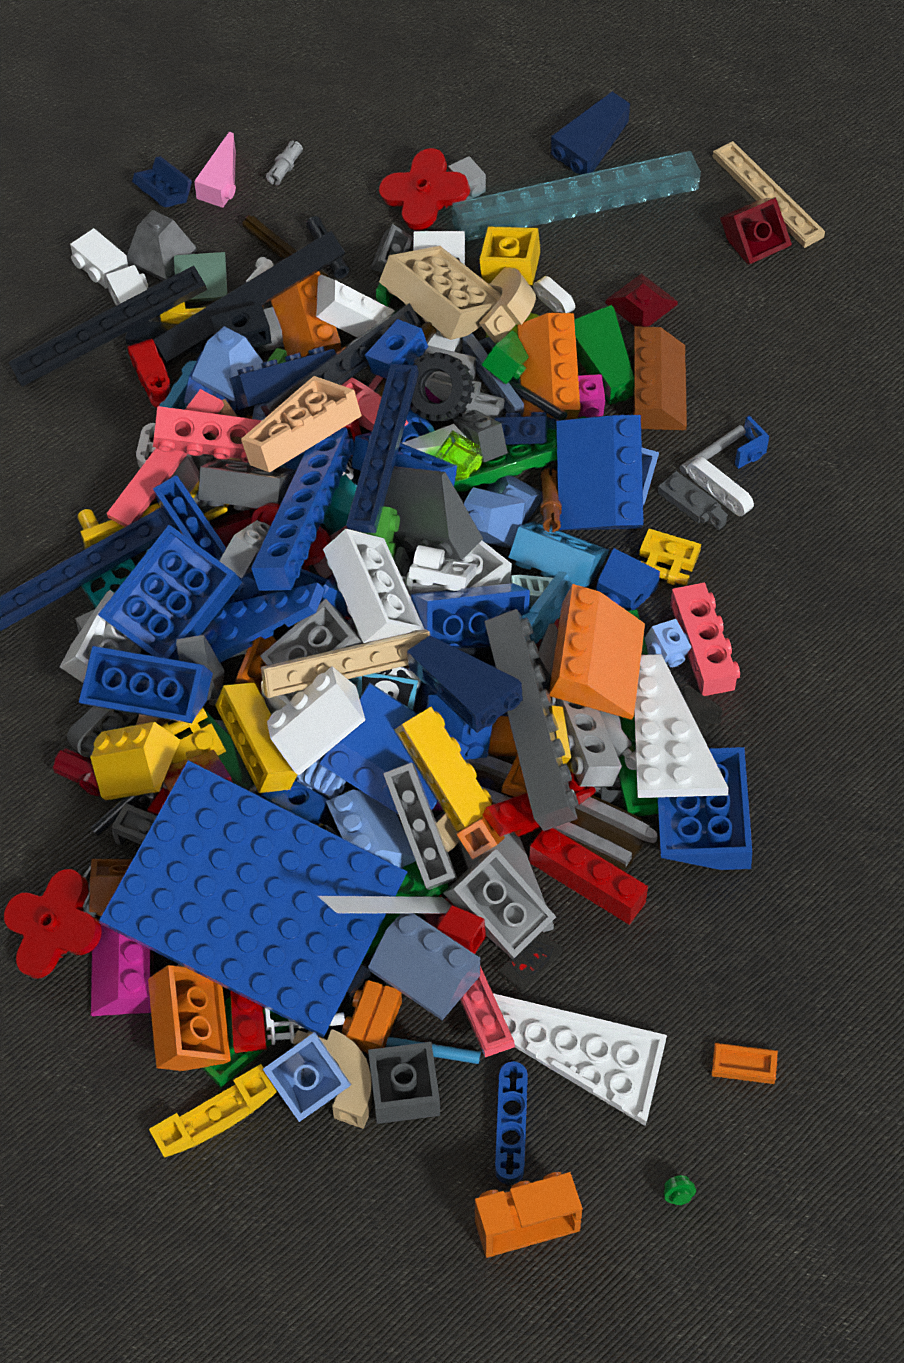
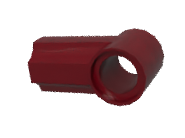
M66 748L62 751L60 750L55 757L54 773L79 783L80 787L91 795L101 796L91 759Z

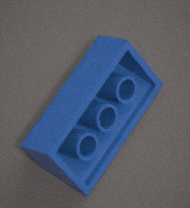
M92 646L79 703L192 724L207 701L213 673L201 664Z

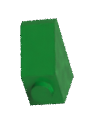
M512 330L494 346L482 363L483 367L506 385L513 378L518 380L527 369L524 364L529 356L517 333Z

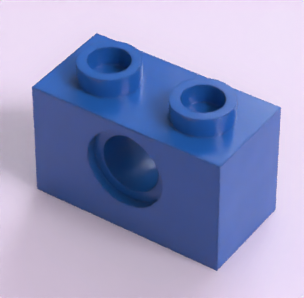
M397 319L365 356L372 373L387 379L391 364L413 365L415 363L414 360L424 354L428 344L422 328Z
M296 779L290 790L261 794V797L313 824H324L329 818V808L326 803L328 799L321 793L314 792L297 782Z

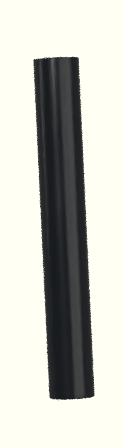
M516 381L509 383L518 396L559 421L567 418V412Z
M144 794L123 797L91 827L92 831L97 836L102 834L115 822L125 803L132 806Z

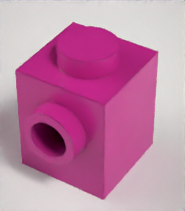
M602 374L578 376L580 412L578 417L592 418L604 416L605 394Z

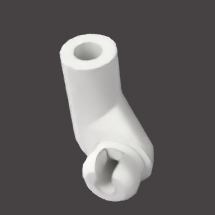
M260 257L256 261L257 269L246 280V283L273 267L272 261L265 257Z

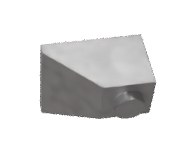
M152 210L137 226L127 254V262L165 281L175 275L174 255L194 254L197 249L174 220Z

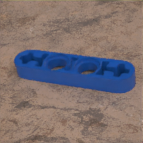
M514 1061L504 1064L500 1069L495 1173L498 1180L507 1185L516 1184L523 1178L525 1164L528 1074L526 1068L521 1063ZM510 1072L517 1073L516 1092L510 1091V1079L508 1078L510 1077ZM512 1100L518 1102L521 1106L519 1113L513 1115L506 1113L503 1109V1105ZM511 1130L517 1132L520 1136L518 1143L514 1145L506 1144L502 1140V1135L505 1132ZM507 1154H514L513 1167L518 1168L514 1169L511 1175L506 1174V1169H504L507 1165Z

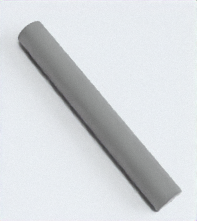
M742 425L737 426L680 465V471L684 475L688 474L687 466L698 457H703L706 460L710 459L745 435V428Z

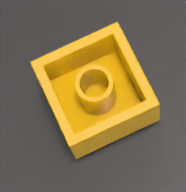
M488 227L480 256L482 279L490 284L504 267L515 268L522 274L528 284L533 286L540 256L538 228Z

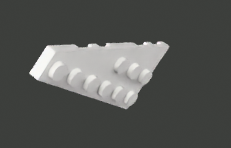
M662 654L641 655L635 703L638 798L728 795V786Z
M493 993L514 1039L515 1048L646 1126L667 1035Z

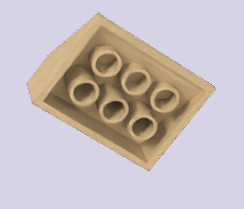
M441 246L389 255L379 281L387 288L389 293L397 296L405 304L410 303L413 310L423 317L425 322H431L432 326L439 330L443 337L450 340L468 336L481 327L480 321L495 306L502 295Z

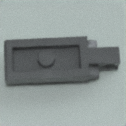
M674 472L658 486V493L697 523H705L707 521L718 530L726 525L728 514L721 509V505L679 472Z

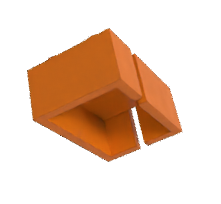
M553 1172L544 1176L543 1180L533 1183L521 1181L514 1184L510 1191L505 1193L498 1190H489L482 1193L479 1198L475 1199V1223L486 1258L579 1232L583 1208L571 1172L565 1174Z

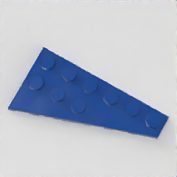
M317 582L292 588V590H284L225 604L201 635L206 637L221 663L253 646V640L259 637L267 639L273 636L276 628L284 624L290 627L315 614L325 589Z

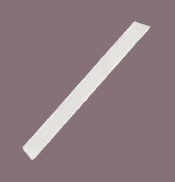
M318 896L336 913H447L452 906L443 897Z

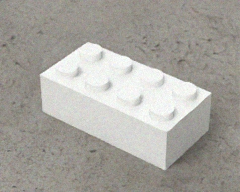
M345 529L323 549L328 560L327 564L333 571L338 583L337 587L345 599L348 613L353 618L358 630V636L363 643L425 630L384 538Z

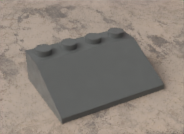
M394 466L383 506L397 510V515L400 517L399 529L397 532H394L393 537L396 550L399 547H403L406 552L415 553L418 545L444 550V558L463 560L483 540V537L446 472Z

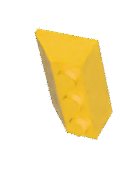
M156 722L101 732L95 739L94 750L90 757L101 797L105 800L159 792L180 739Z

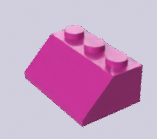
M101 925V939L92 950L91 1015L151 1013L148 979L154 975V951Z

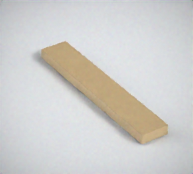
M733 141L713 151V158L756 201L776 197L788 233L804 248L824 238L825 231Z
M426 629L263 666L261 667L264 694L267 698L305 690L319 674L325 673L332 666L347 679L409 665L407 651L428 637L430 631Z

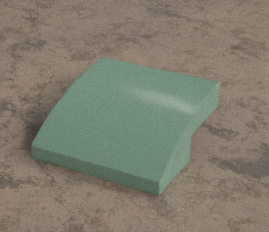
M225 252L174 255L175 275L194 265L207 288L206 291L185 301V303L215 301L228 294Z

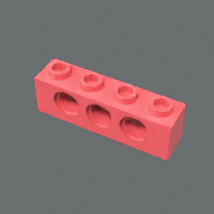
M158 406L153 447L163 452L178 450L186 451L187 454L192 456L209 454L217 459L224 460L231 457L248 462L243 444H236L231 441V438H243L262 420ZM183 429L186 430L189 433V435L182 437L177 435L176 431ZM212 433L217 438L215 440H207L203 435Z
M705 582L672 589L670 605L675 619L678 621L682 631L688 636L691 649L687 655L701 696L704 697L735 690L736 680L740 678L738 663L732 661L730 640L724 638L722 618L715 613L716 604L713 593H708Z

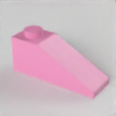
M229 132L194 181L197 199L222 208L229 199L233 198L236 191L234 133Z

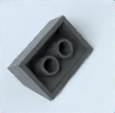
M216 459L200 467L198 500L207 501V504L210 506L231 504L234 505L233 508L236 510L258 509L267 503L281 505L297 469L278 467L269 473L249 465L248 462Z

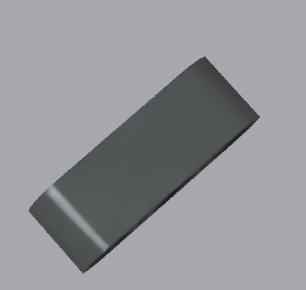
M93 706L69 729L67 741L80 755L89 758L94 750L95 739L101 732L126 727L138 714ZM107 716H109V719L107 720V722H105L104 724H102L103 720H104ZM88 736L86 742L81 744V741Z

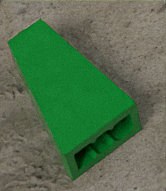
M610 305L574 319L577 358L589 375L602 374L605 399L609 405L625 401L633 396L634 376L613 306Z

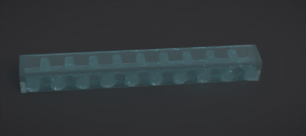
M687 151L452 203L453 223L456 231H465V241L485 237L488 227L527 228L698 190L701 171L692 152Z

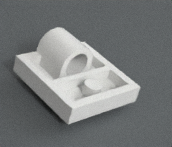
M418 545L414 562L410 566L409 578L416 579V582L421 585L437 583L444 585L445 589L459 591L461 588L465 589L474 578L477 564L444 558V550Z

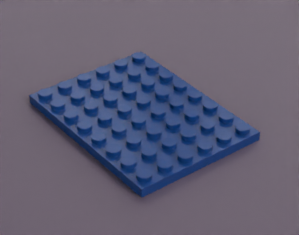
M188 760L102 914L99 923L324 1038L386 913H336L318 896L395 897L407 871Z

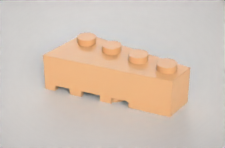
M313 376L241 439L249 465L270 473L361 417L355 391Z

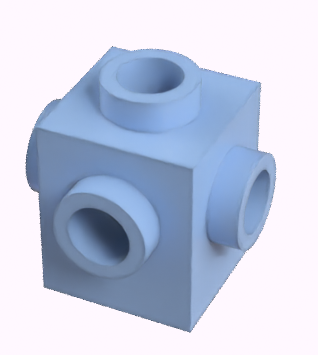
M676 619L652 626L645 637L648 654H662L667 666L669 665L670 667H676L683 663L685 656L691 649L688 636L682 631Z

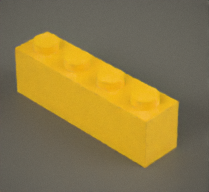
M256 684L223 685L215 706L258 792L290 790L298 774L293 771L270 739L267 721L270 719L271 713Z
M429 707L394 730L458 832L484 817L482 814L486 807L492 805V798L488 791L481 788L477 782V775L472 765L465 762L461 756V748L456 739L450 737L444 728L445 722L442 716L437 711L434 712L432 707Z

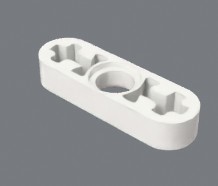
M698 457L687 466L691 479L734 514L743 516L754 507L753 499L749 493L705 458Z

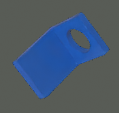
M750 416L746 417L744 426L746 430L745 436L750 442L737 449L735 466L738 469L750 462L759 460L763 454L767 453L769 435ZM751 427L756 431L757 438L753 435Z

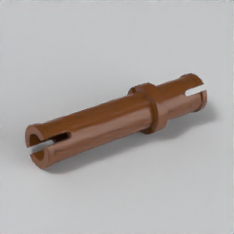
M549 468L541 473L543 502L541 503L540 513L543 516L544 530L549 532L550 525H552V532H556L561 527L560 514L562 512V504L558 497L557 471L552 469V476H550Z

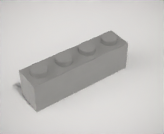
M411 762L383 773L426 888L431 890L457 880L415 765Z

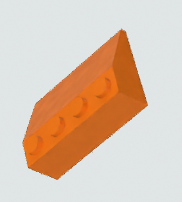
M572 584L561 607L549 689L550 697L632 720L635 711L645 623L603 593Z

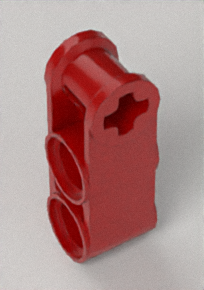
M151 338L127 346L133 367L137 371L140 383L144 387L150 403L154 407H158L162 401H165L171 389L162 358L159 357L154 340Z

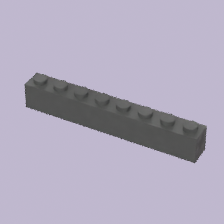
M515 609L484 622L496 668L517 678L522 683L523 701L515 709L509 710L507 713L533 817L542 830L546 831L578 819L575 807H578L579 803L574 790L569 788L568 782L572 781L571 773L567 764H563L561 757L565 755V750L561 740L556 738L555 731L559 730L555 716L553 713L550 714L548 708L552 706V701L547 689H543L542 685L546 678L542 667L537 665L536 658L539 657L537 646L534 641H531L529 636L533 634V629L527 617L523 618L518 610Z

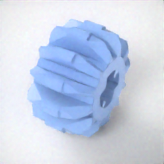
M319 758L303 773L297 775L296 780L330 800L342 793L346 781L320 765Z

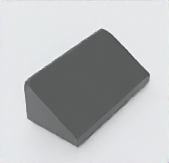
M392 224L383 234L370 269L383 272L389 255L408 252L413 237Z

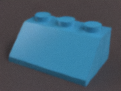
M533 521L518 527L508 558L515 560V564L519 567L541 570V575L549 578H554L558 571L567 572L572 584L586 587L593 583L608 555L609 549L559 530L552 532L551 527L550 531L547 532L544 530L543 524Z

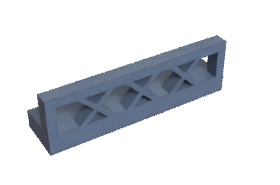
M472 333L462 337V353L476 357V373L493 396L505 398L503 410L506 413H521L523 415L524 403L509 383L506 385L482 366V363L488 356L484 348L488 347L492 351L496 344L490 337L478 341ZM514 378L511 380L516 381L520 384V378L518 380Z

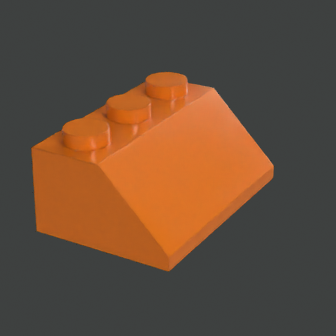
M168 965L148 979L156 1068L186 1071L230 1062L223 987L186 967Z

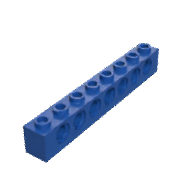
M341 428L305 451L251 567L259 591L292 590L296 578H299L300 569L304 560L308 558L311 544L316 540L319 526L324 521L326 510L332 503V497L335 490L339 487L341 476L347 469L350 456L354 453V442L349 438L347 428Z

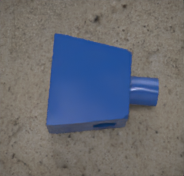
M614 548L599 577L597 591L603 593L627 611L636 610L657 590L660 571Z

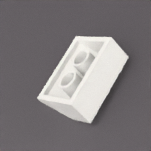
M323 275L318 277L316 317L357 338L395 312L393 309L334 279Z
M332 666L325 673L319 674L305 690L295 694L292 700L281 710L275 711L267 721L270 739L293 771L300 775L363 723L365 716L356 686Z

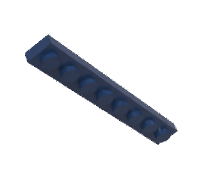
M391 364L348 516L347 529L362 533L377 532L419 374L418 365Z
M160 507L0 596V631L152 547L168 525L174 527L164 509Z

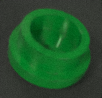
M675 1176L665 1183L663 1194L668 1203L684 1205L695 1195L696 1187L687 1176Z

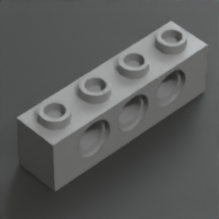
M550 697L552 706L563 707L571 754V770L576 776L579 786H613L622 765L599 710Z

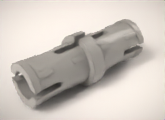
M293 140L290 141L282 154H278L275 158L274 166L266 174V178L271 184L275 182V185H279L285 174L293 169L294 161L303 151L300 143L296 141L294 144Z

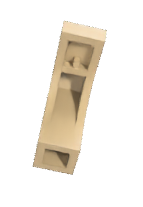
M504 267L489 284L502 295L495 306L479 323L492 341L496 343L501 341L516 324L522 325L535 304L536 294L515 268Z
M332 1029L327 1040L317 1035L352 1084L337 1095L332 1106L334 1119L364 1129L373 1100L371 1073L367 1060L359 1047L340 1032ZM298 1030L293 1040L294 1046L313 1032L308 1031L305 1033Z

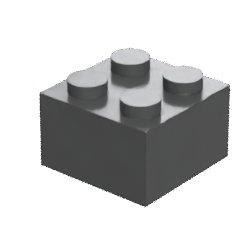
M432 1042L368 1050L377 1124L440 1116V1100Z

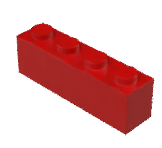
M556 829L542 830L530 845V864L628 925L631 924L645 905L648 891L647 885Z

